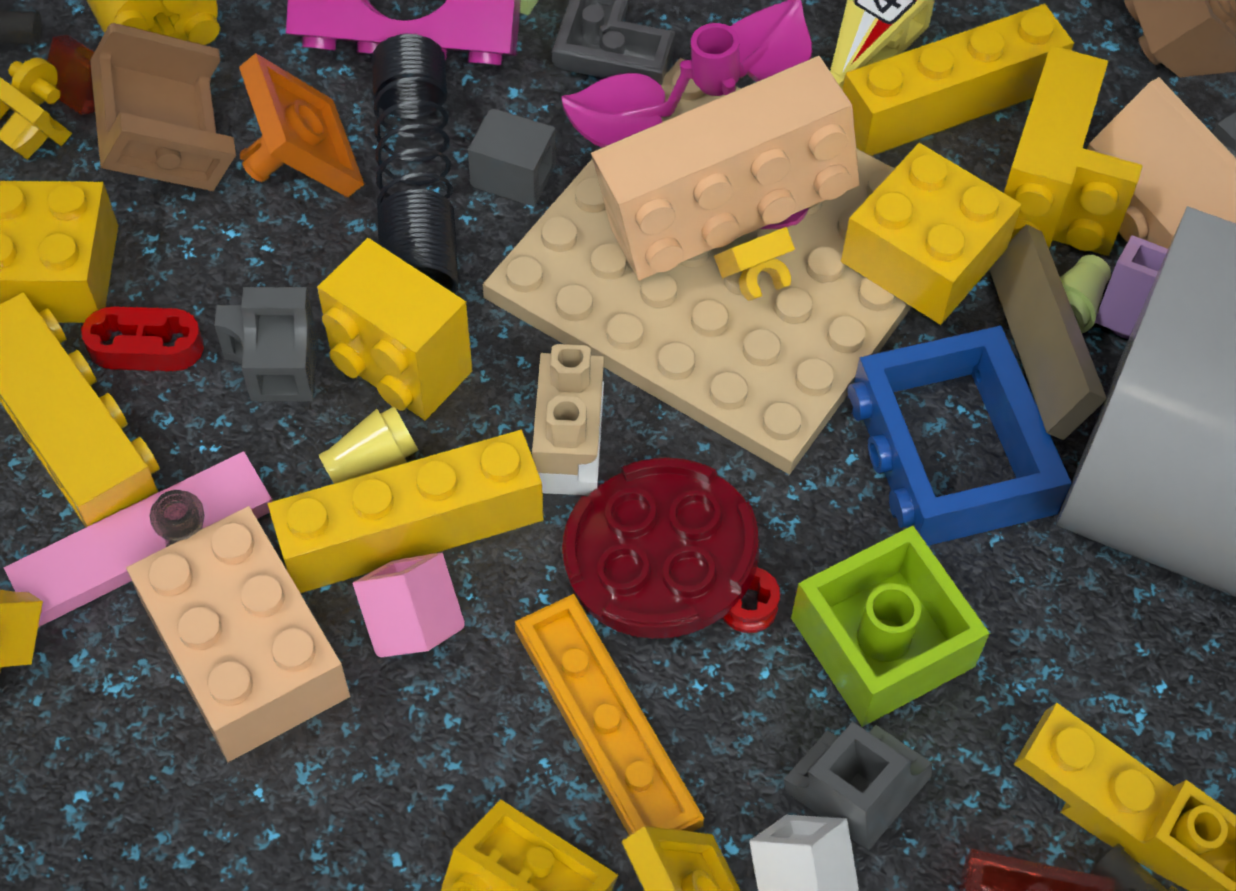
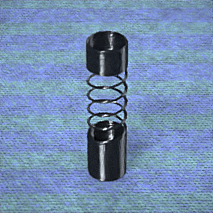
M399 34L379 43L372 53L374 114L377 118L375 138L378 142L375 149V160L379 166L376 173V184L380 190V194L377 197L378 244L456 294L459 281L454 207L449 201L453 186L448 179L444 178L451 171V161L447 155L443 154L450 144V138L443 131L444 127L448 124L449 115L441 107L447 100L445 54L441 46L428 37L418 34ZM403 73H418L425 75V77L414 76L404 77L402 79L395 78L392 76H396ZM379 108L382 109V110L385 111V112H383L382 114H380ZM439 110L443 115L442 124L439 127L417 123L407 124L394 129L384 121L388 114L400 118H419ZM381 125L390 131L383 138L380 136ZM425 128L433 130L430 132L419 134L401 132L406 129ZM440 133L444 138V146L440 151L419 147L397 153L385 145L386 140L394 134L403 137L422 138ZM382 148L392 155L384 162L381 160ZM417 152L432 153V155L422 157L404 156L408 153ZM440 156L446 163L445 170L441 175L416 172L399 177L386 169V166L397 157L409 161H425ZM383 172L393 179L386 186L382 184ZM414 177H430V178H433V179H427V180H420V181H418V180H409L408 178H414ZM440 180L447 187L445 196L426 189H407L392 195L387 193V190L397 182L424 185Z

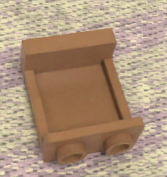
M116 23L108 26L90 60L101 168L214 191L236 156L234 137L216 133L210 78L221 61L218 49Z

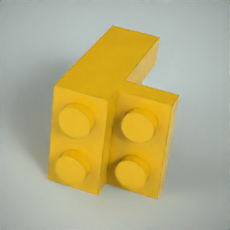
M1050 45L1004 190V194L1022 204L1010 241L1027 224L1043 233L1048 248H1050L1051 242L1054 240L1071 245L1082 251H1092L1109 256L1138 184L1143 165L1083 148L1108 60Z

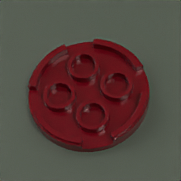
M681 458L646 459L622 466L621 473L599 485L587 497L581 496L565 526L562 545L563 561L570 585L577 599L594 618L604 625L624 634L642 638L678 637L701 630L724 617L743 598L749 589L758 567L760 555L757 521L749 501L746 502L736 488L719 477L716 469L699 462Z

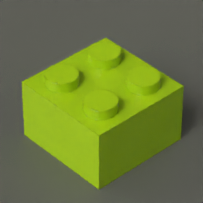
M914 526L798 583L791 615L792 621L862 727L974 668L990 634Z

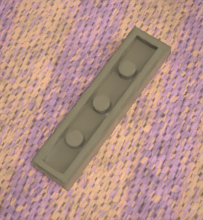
M1026 224L1009 242L1008 248L989 270L1046 432L1064 440L1107 397L1043 233Z

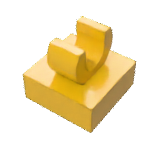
M787 227L723 251L715 255L714 258L722 279L742 271L739 278V288L742 295L750 301L762 296L761 288L757 283L760 271H765L771 276L776 290L791 285V274L788 267L782 261L775 258L794 251L795 247Z

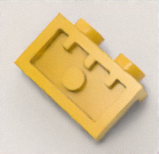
M500 799L454 847L441 891H612L618 874Z

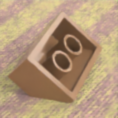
M1124 0L1132 17L1141 24L1144 35L1139 37V43L1147 58L1154 65L1163 63L1178 77L1236 72V0Z

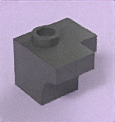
M243 287L241 305H217L214 326L224 360L235 361L242 365L241 369L251 402H313L318 337L307 287Z
M852 721L840 736H836L828 730L784 778L785 791L820 817L847 818L850 838L869 851L932 777V762L877 725L868 732Z

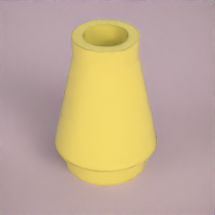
M393 406L382 413L375 409L330 449L319 454V457L335 484L407 463L405 458L419 450L396 408Z

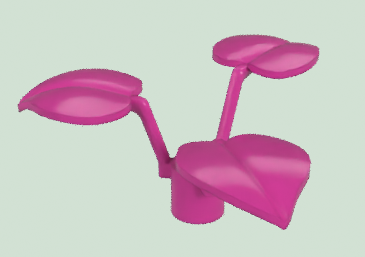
M788 0L767 7L741 19L731 26L721 23H710L698 28L691 37V60H684L680 63L681 73L667 102L665 92L657 81L647 75L626 73L607 77L580 92L562 96L563 109L572 125L582 136L603 148L662 123L661 117L671 116L675 112L690 79H693L694 83L707 95H728L736 91V83L739 78H743L746 74L755 82H758L810 60L812 57V41L805 22L801 0ZM809 207L792 214L780 223L769 224L760 229H782L792 225L795 226L804 219Z

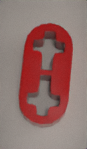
M101 308L93 312L84 321L81 328L82 340L91 360L101 368L111 370H184L193 366L200 359L204 350L203 338L194 316L185 310L175 308ZM120 331L122 335L115 336L113 344H103L102 341L111 338L112 332ZM173 334H183V337L177 338L175 346L166 347L164 343L171 341Z

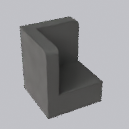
M490 109L468 148L471 186L535 207L556 166V127L498 109Z

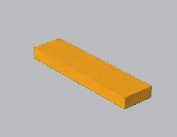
M575 594L515 621V631L628 835H632L644 826L691 832L703 827V815Z

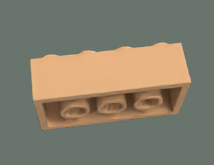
M820 56L591 153L611 230L638 281L658 272L669 271L681 262L711 249L727 246L741 236L769 224L780 223L792 214L822 201L838 198L846 191L859 186L852 104Z

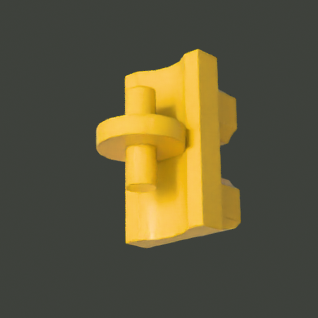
M41 57L32 58L25 63L20 61L13 62L8 70L9 75L13 77L11 85L0 77V119L9 108L14 111L13 115L0 129V140L28 160L48 137L62 147L72 133L51 118L50 114L39 106L45 101L48 104H54L60 98V91L56 88L58 74L54 65Z

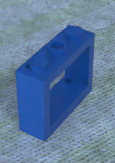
M1002 326L859 358L854 383L848 386V398L852 403L854 418L857 421L864 420L870 435L868 439L870 460L876 473H884L891 489L889 493L890 510L892 517L897 518L899 528L906 527L907 529L914 526L929 546L1059 513L1072 483L1050 434L1046 432L1037 404ZM972 375L1016 478L935 497L893 392Z

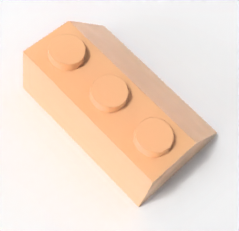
M1160 77L1149 82L1089 143L1087 150L1143 165L1138 184L1119 229L1120 235L1127 242L1131 235L1169 248L1187 206L1236 223V158Z

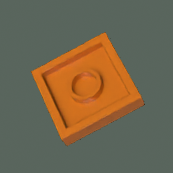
M257 53L239 67L262 133L258 140L248 148L243 149L239 154L240 159L244 160L242 162L244 169L252 178L259 182H265L272 173L282 165L287 164L347 198L364 185L332 98Z

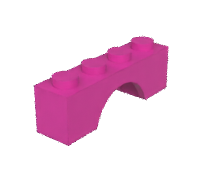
M288 0L286 34L303 37L302 47L336 50V40L358 42L357 52L372 54L377 45L389 37L399 34H418L428 37L439 44L445 54V60L447 50L469 52L468 62L501 65L502 55L516 56L521 0H447L435 12L425 17L408 21L393 20L386 17L369 0Z

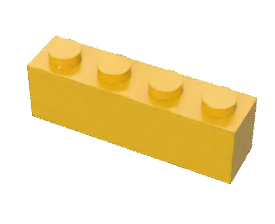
M1042 4L846 72L842 90L853 108L856 147L858 150L873 156L1034 98L1050 45L1072 51L1074 42L1046 4Z
M24 292L0 304V403L86 528L158 493L151 474L157 472L160 468L154 455L141 437L130 442L122 431V428L128 426V423L113 397L109 393L98 397L92 389L91 385L96 383L97 380L82 354L78 350L67 354L61 343L67 339L52 312L46 308L38 313Z
M522 429L267 503L286 569L300 593L370 573L393 560L434 554L544 521L542 481Z

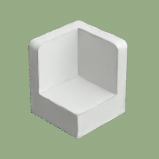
M785 815L749 841L758 891H859L847 818Z

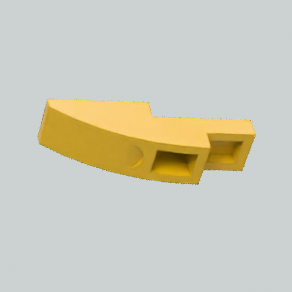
M1056 703L1044 712L1014 765L1066 802L1061 810L1063 815L1111 847L1189 891H1236L1235 814L1187 780L1172 786L1060 704Z

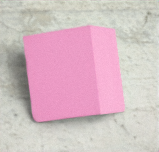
M443 552L390 561L352 583L374 651L379 657L429 651L464 628L465 622Z

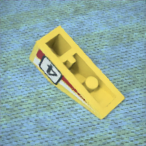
M846 0L847 4L830 71L841 89H843L846 72L903 53L929 27L935 0Z

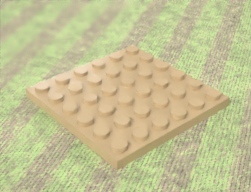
M681 57L666 73L661 85L665 92L666 102L681 73L680 63L685 60ZM690 79L675 112L671 116L661 117L662 122L725 95H707L701 91L693 79ZM856 149L859 186L846 191L838 198L825 200L809 207L806 216L800 223L787 228L795 250L775 259L782 261L788 267L791 274V285L776 290L771 276L765 271H760L757 283L761 288L762 296L748 301L742 295L739 288V278L742 271L722 279L714 256L779 229L755 230L735 239L727 246L711 249L679 263L669 271L658 272L638 281L611 230L593 159H591L483 283V295L486 300L563 344L588 346L591 348V356H604V368L790 475L847 397L848 386L853 384L859 358L879 353L911 309L910 305L841 262L849 217L895 168Z

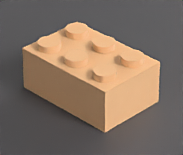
M250 506L126 567L147 614L227 762L240 757L350 697L340 660Z

